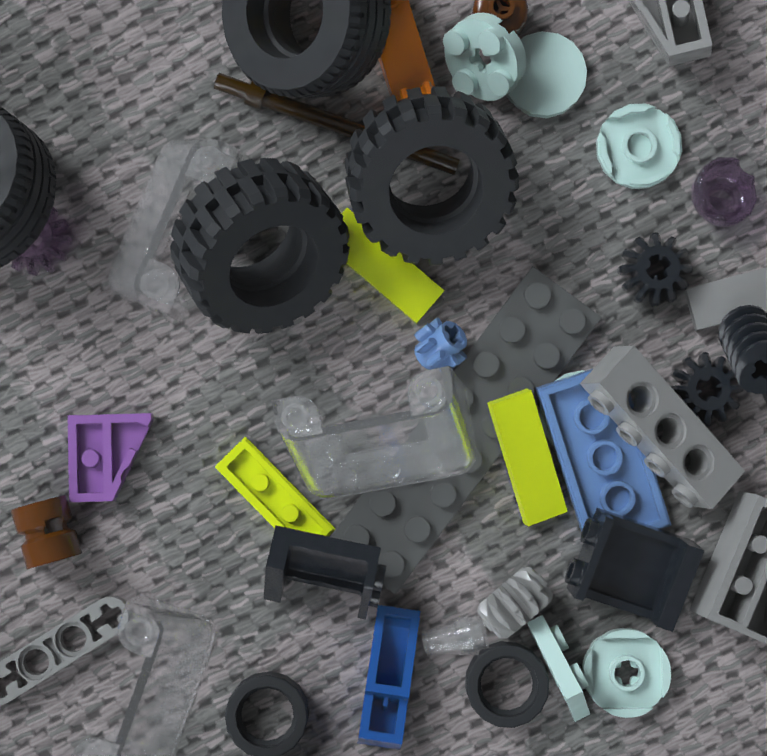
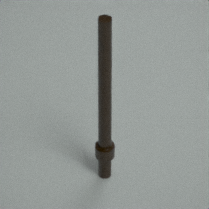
M218 73L215 80L214 89L244 99L245 105L259 110L266 107L349 138L352 137L355 129L362 131L365 129L364 124L286 96L272 94L255 85L253 81L247 83L222 73ZM428 147L420 149L407 157V159L455 175L460 161L458 158Z

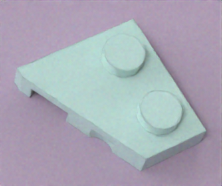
M543 615L527 622L530 632L568 705L574 721L576 722L590 715L582 691L589 687L577 662L569 666L562 651L569 647L559 627L555 625L549 628Z

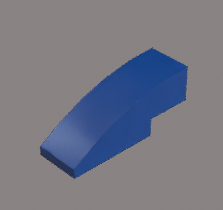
M378 605L357 744L401 749L421 611Z

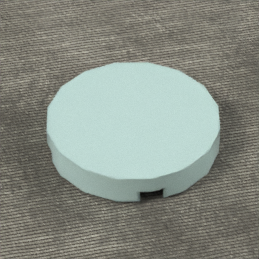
M541 31L524 36L520 40L526 53V71L524 77L518 81L517 87L506 96L511 103L529 116L550 118L561 115L576 104L586 86L587 67L583 54L573 41L558 33Z
M646 103L628 104L614 111L602 124L596 140L597 159L604 173L615 183L631 189L650 188L663 182L674 171L682 154V139L675 121L667 113L664 114L661 110L655 109V106Z

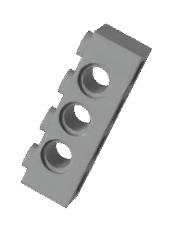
M634 345L613 347L580 383L590 394L588 400L591 405L600 413L610 416L618 425L616 431L619 436L628 444L637 446L646 456L644 462L647 467L656 475L665 477L674 487L672 490L674 497L686 507L713 509L745 472ZM631 390H633L636 396L633 408L630 407L628 401ZM659 422L663 425V435L660 440L657 436ZM689 453L691 463L687 470L685 467V458L686 455Z

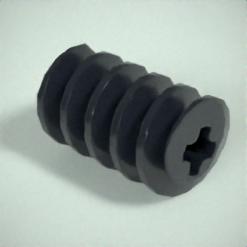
M739 306L731 310L722 319L718 328V339L740 387L750 393L766 394L767 312L759 306Z

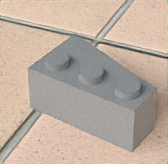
M628 0L668 67L711 56L713 45L702 0Z
M739 491L689 611L767 644V498Z

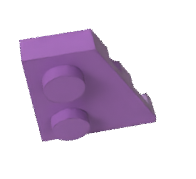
M152 413L68 415L69 502L116 501L154 420Z

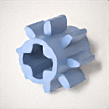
M435 318L414 334L416 339L420 341L415 346V356L419 363L428 370L435 371L439 368L441 373L445 375L467 359L466 354L462 351L467 345L466 335L460 326L452 321H446L442 324L439 318Z

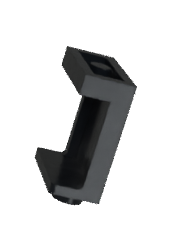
M597 508L594 517H589L582 528L580 540L583 546L578 559L573 558L568 565L565 575L568 591L575 599L584 601L585 598L648 618L656 627L673 632L704 550L691 539Z
M275 526L266 563L264 600L281 603L285 582L288 579L360 595L361 602L357 618L366 620L369 606L378 607L387 565L378 564L381 548Z

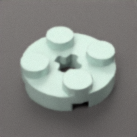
M489 13L471 14L458 22L443 37L445 60L452 75V84L455 90L467 95L471 94L475 98L486 101L499 100L517 87L518 81L524 77L527 67L526 53L520 38L514 30L508 33L504 27L499 25L503 20ZM480 49L484 56H490L491 62L488 65L481 59L479 55Z
M632 628L613 629L597 637L591 643L582 663V673L589 685L585 689L598 706L617 717L632 718L648 713L659 702L661 697L664 698L671 682V666L664 650L657 641L642 631ZM629 660L630 666L638 669L637 676L630 677V684H622L621 678L614 675L615 668L621 667L622 661Z

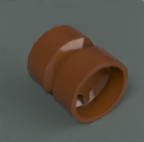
M67 495L46 499L11 510L17 534L25 536L26 539L20 546L26 569L82 554L77 531L68 527V523L73 517ZM45 526H46V529H48V532H49L48 534H45V531H44Z

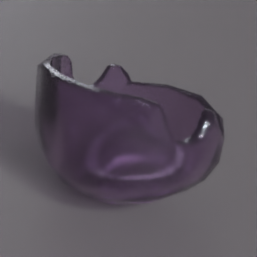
M717 157L699 171L691 187V200L694 208L702 218L714 226L725 228L739 224L751 215L757 201L754 185L755 177L747 174L740 167V160L734 157ZM722 190L727 192L732 200L712 197L710 194Z

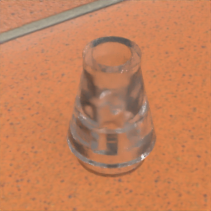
M468 612L434 628L423 630L422 640L426 655H479V650L489 647L486 626L482 622V617L479 614L472 616Z

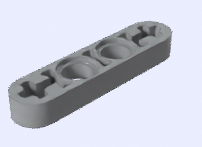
M109 595L0 661V678L15 671V668L10 665V662L14 660L18 673L28 682L27 685L23 686L21 678H18L7 685V696H4L0 691V705L9 703L124 631L129 626L132 618V611L126 600L119 596ZM105 604H108L111 609L119 607L122 611V614L117 618L120 625L115 627L114 624L109 622L98 628L96 631L102 635V638L96 640L92 626L83 617L89 614L92 623L105 614L103 608ZM70 626H77L85 632L86 643L80 650H71L64 644L63 634ZM33 649L44 651L49 658V666L43 673H34L27 666L26 657Z

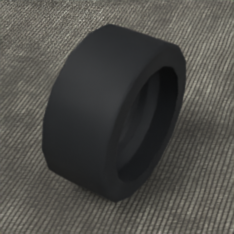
M499 641L485 646L472 658L466 670L465 689L472 708L482 720L497 727L515 728L529 723L542 711L548 699L549 678L544 664L531 649L517 642ZM502 658L515 659L523 663L532 677V691L528 700L520 707L511 710L492 706L484 698L481 689V678L485 669L494 661Z
M273 671L255 673L241 681L229 697L225 711L228 734L237 747L251 756H282L294 749L304 736L309 718L307 697L300 685L287 675ZM269 688L281 692L288 698L293 709V720L290 728L284 735L277 739L263 740L256 738L247 731L243 724L242 709L244 702L251 694L258 690Z

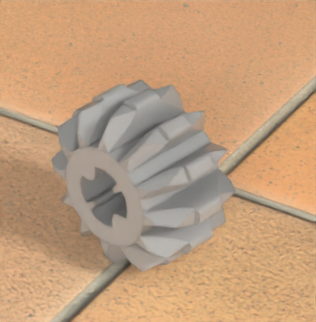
M522 567L479 604L477 612L490 632L493 631L499 639L508 638L551 602L553 593L547 587L548 583L540 574L537 575L531 567Z

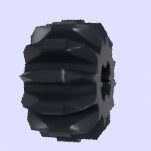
M652 233L650 235L649 245L642 237H637L633 240L636 251L625 249L621 254L624 260L632 263L621 265L617 269L618 274L631 275L632 279L626 281L621 286L622 289L628 291L636 285L639 290L634 295V301L637 303L642 302L647 293H650L649 302L651 307L660 305L661 294L669 303L677 300L674 288L685 291L689 287L688 282L679 276L693 272V266L680 264L679 261L689 254L688 250L684 248L675 254L672 249L676 244V238L672 236L665 241L663 246H661L659 233ZM650 259H653L654 265L661 262L664 266V270L660 273L662 280H657V275L650 278L646 270L651 266Z
M707 352L699 354L698 365L691 357L683 359L682 362L686 372L678 369L671 372V376L675 380L682 382L681 386L675 385L671 386V388L677 394H681L682 400L696 416L699 414V418L705 426H711L713 415L719 422L728 420L724 407L737 410L740 403L730 397L731 393L743 392V388L739 384L731 385L730 379L735 377L732 369L726 372L722 371L726 364V358L723 356L717 357L712 365L711 358ZM710 380L713 385L709 389H714V395L701 399L698 394L702 390L696 389L697 383Z

